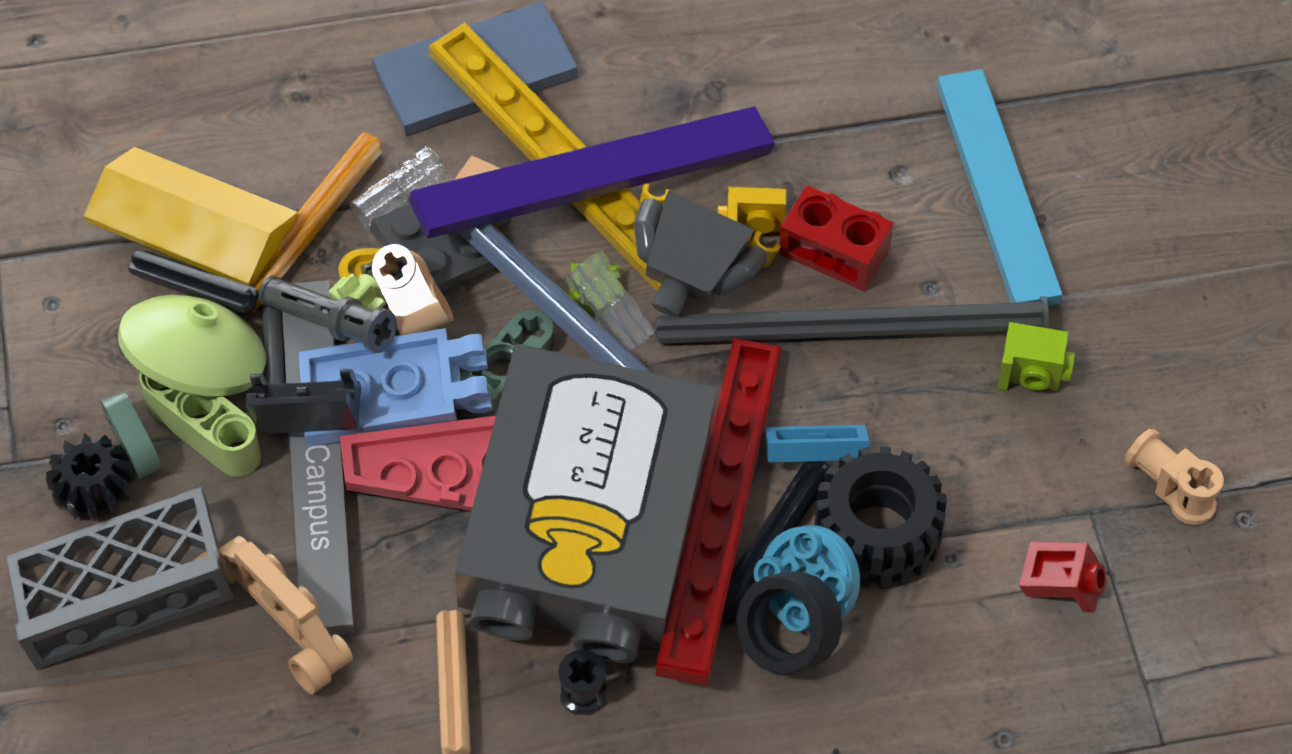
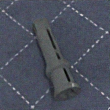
M275 276L267 277L260 286L259 300L262 305L276 308L300 319L327 327L335 339L341 341L353 339L363 343L368 351L374 353L385 351L394 339L397 320L395 314L390 310L384 308L372 310L364 307L362 302L354 297L347 296L337 300L283 281ZM300 300L306 302L308 304L314 305V307H308L306 305L297 303V301ZM374 328L381 330L379 334L374 333L373 331Z

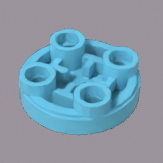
M807 525L782 532L770 543L763 558L755 565L754 578L756 582L766 576L791 571H802L817 576L833 592L840 606L842 620L852 610L858 597L860 573L855 555L842 537L825 527ZM780 592L772 598L769 608L783 622L787 629L793 632L812 630L810 615L798 597L791 592Z

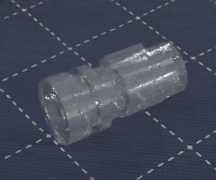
M422 146L411 154L410 159L405 158L399 162L398 170L392 174H387L367 188L362 195L350 202V207L362 227L372 234L370 231L372 219L409 204L411 190L451 181V176L439 156L428 146Z
M601 250L579 264L563 280L573 293L579 292L581 294L578 300L583 306L588 304L595 313L594 319L632 353L652 338L657 331L647 319V314L632 294L626 291L619 282L622 277L617 270H610L612 263Z

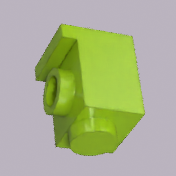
M1009 322L998 390L1007 391L1009 383L1022 385L1030 390L1047 389L1058 391L1060 381L1070 382L1075 353L1066 351L1068 332Z

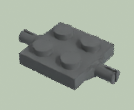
M410 203L378 216L371 221L370 231L380 246L383 248L391 244L401 245L420 255L426 262L441 292L496 269L492 263L458 232L427 239ZM511 218L492 222L491 224L498 228L505 224H510ZM400 260L397 263L399 271L394 274L399 279L403 277L402 268L407 265V263ZM373 261L363 264L361 266V273L375 279L372 271Z

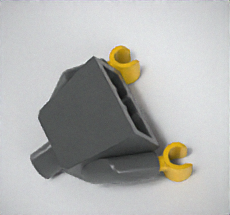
M650 184L643 185L639 209L633 224L637 255L647 264L645 275L661 283L651 305L666 315L678 317L688 296L708 303L713 295L726 296L752 280L761 268L771 265L781 247L779 243H776L774 248H766L759 242L763 235L761 231H757L751 240L754 229L673 193L669 189H666L663 196H653L649 193Z

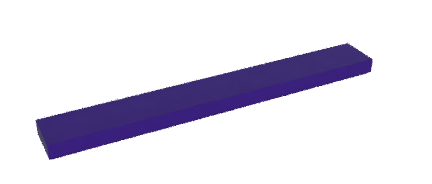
M753 106L411 190L409 203L426 238L429 239L769 153L772 151L775 141L758 110Z

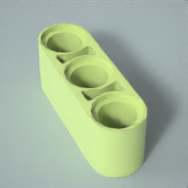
M140 372L139 380L147 410L155 419L218 469L230 476L240 477L248 475L258 467L261 460V451L255 425L248 415L223 396L194 395L172 388L159 391L167 386L152 380ZM207 414V416L203 418H194L197 415ZM244 442L240 446L228 447L232 443Z

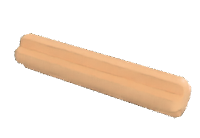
M443 610L436 616L442 754H469L471 750L464 614L460 610Z

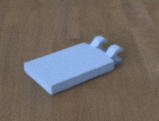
M446 328L394 336L390 346L381 353L368 351L361 342L299 352L301 383L341 381L340 370L352 369L357 381H360L361 384L358 429L304 432L309 447L340 442V436L457 421L456 410H465L471 413H486L493 410L491 392L488 390L486 376H475L461 381L459 368L466 371H481L488 368L486 349L483 348L481 334H470L459 339L449 340Z

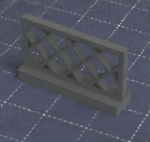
M202 487L6 556L19 621L18 624H15L17 639L36 670L235 599L231 582L225 573L206 495ZM196 508L197 515L186 530L170 525L177 514ZM140 527L149 530L137 548L121 543L126 534L131 530ZM162 535L178 540L166 559L150 553ZM89 545L100 547L88 565L72 560L81 548ZM191 545L207 551L208 556L185 564H179ZM113 552L129 558L117 576L101 571ZM42 562L51 564L38 583L24 578L23 569ZM142 563L158 568L154 575L130 582ZM64 570L80 575L67 594L52 589ZM93 580L109 586L104 593L85 600L80 599ZM44 598L59 603L54 611L32 618V614Z

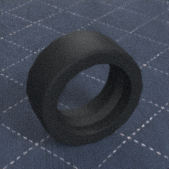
M802 571L782 572L766 576L752 584L740 600L736 617L738 637L747 656L761 669L778 675L805 671L829 659L839 644L842 630L840 606L831 589L817 576ZM780 592L793 593L803 602L810 615L812 630L809 644L799 653H788L775 642L769 630L767 618L769 604L772 598Z

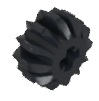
M86 433L83 435L81 444L73 445L64 440L63 450L65 454H50L51 460L49 464L51 470L46 472L48 489L52 491L53 502L59 510L67 508L69 515L75 520L88 511L90 518L96 522L100 514L99 511L107 509L116 514L118 509L116 500H130L131 488L129 484L133 483L135 478L133 466L129 464L127 451L122 445L113 446L111 439L106 434L95 443H92L91 437Z

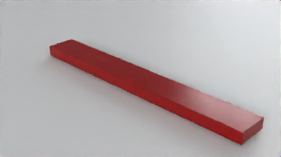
M733 338L659 651L655 676L708 686L780 361L781 346Z

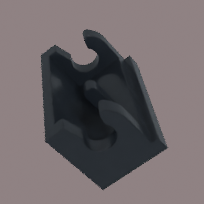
M352 369L340 370L341 381L267 384L263 374H251L250 380L254 386L255 393L246 394L245 406L258 434L358 429L361 396L360 381H357Z

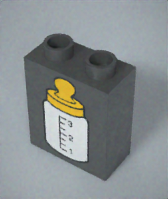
M515 343L455 572L457 605L460 608L473 610L470 620L471 625L483 633L508 640L530 639L535 624L576 633L575 649L592 651L599 655L603 661L612 663H630L635 661L638 647L660 651L712 429L718 387Z

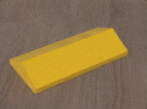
M133 147L104 167L85 211L84 219L85 222L197 268L252 287L299 219L297 211Z

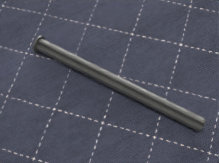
M1040 296L1039 302L681 314L678 317L660 315L656 318V338L659 343L665 344L733 341V338L742 340H776L1008 331L1009 322L1049 328V308L1047 297Z

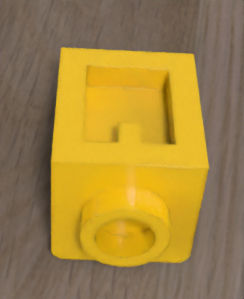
M728 187V206H718V213L754 229L753 233L761 231L763 234L780 232L781 225L785 220L786 189Z

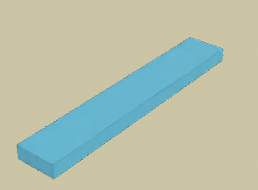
M983 69L938 77L937 90L1010 303L1039 302L1040 296H1046L1048 306L1061 304L1063 294Z

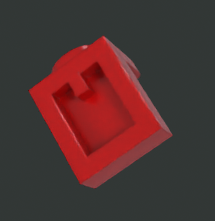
M1030 542L1019 587L1026 597L1075 598L1083 612H1094L1098 595L1102 594L1106 587V570L1088 543Z

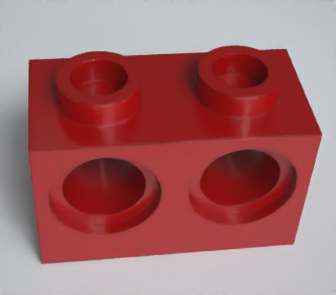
M806 185L781 225L779 255L865 292L890 251L894 222L885 219L875 211L864 210L845 202L831 192H822Z

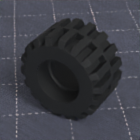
M880 446V453H871L870 447L859 449L857 458H853L849 453L839 459V467L831 466L825 473V481L820 483L818 489L815 526L832 530L849 545L859 567L860 586L867 588L869 581L879 582V589L890 588L891 581L897 580L902 586L911 582L913 572L919 576L928 570L929 561H935L938 555L946 518V494L941 493L942 483L938 476L929 477L930 466L923 460L917 464L913 463V454L902 450L900 456L891 454V447ZM880 506L897 512L906 522L895 528L877 529L862 523L854 514L863 508Z

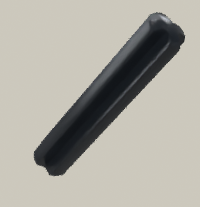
M135 250L131 255L128 270L134 276L212 301L241 313H252L256 308L259 293L254 287L146 250Z

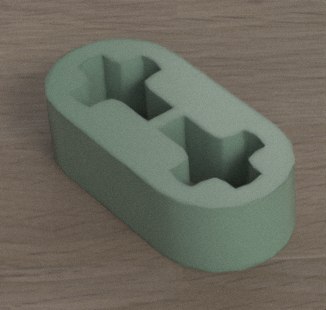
M122 391L101 400V406L119 445H122L127 451L128 462L132 464L136 478L139 480L162 470L156 450L126 392Z

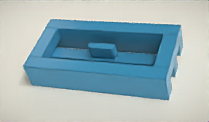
M865 425L765 427V449L768 462L839 461L841 457L848 453L853 458H857L859 449L870 447Z

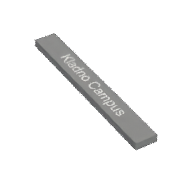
M329 280L293 283L331 297L328 294V291L331 289ZM300 300L297 301V303L306 305L308 307H314V305L308 304L306 302ZM282 311L286 383H301L299 352L335 346L334 337L327 327L300 319L297 316ZM304 432L289 433L298 588L301 586L306 588L316 600L319 607L317 615L329 635L354 633L340 442L309 447Z

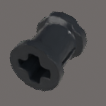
M578 650L566 655L560 662L558 670L561 683V703L567 711L574 715H592L605 704V663L599 655L592 651Z

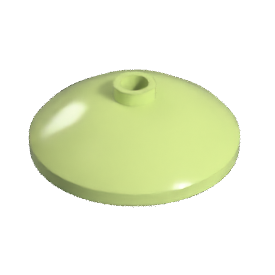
M164 295L137 303L124 314L118 330L119 346L125 357L136 369L164 386L189 394L228 396L241 393L253 386L250 375L263 374L266 365V351L254 329L231 310L198 297Z

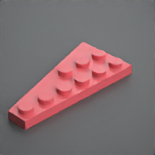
M496 416L340 436L346 490L471 511Z

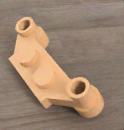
M237 536L220 547L219 550L225 573L231 584L234 580L237 581L303 649L288 661L289 668L299 685L309 694H314L331 682V675L351 662L353 655L346 642L336 634L333 636L329 635L317 615L319 607L312 594L302 586L296 588L286 577L285 570L278 559L270 553L264 555L251 541L247 542L243 537ZM207 551L193 559V561L208 556Z

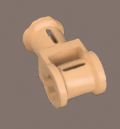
M1148 429L1143 432L1127 451L1124 462L1131 468H1140L1157 482L1155 494L1170 505L1172 513L1178 520L1194 526L1203 525L1210 521L1216 511L1217 502L1215 497L1219 495L1223 487L1224 478L1221 470L1215 464L1197 458L1186 448L1177 454L1160 440L1161 434L1155 429ZM1207 477H1209L1208 487L1205 488ZM1186 497H1188L1187 506L1184 508Z

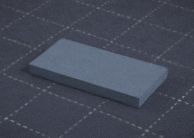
M543 1L469 25L533 92L578 77V67ZM448 33L371 58L373 70L405 136L481 110L429 56V45Z

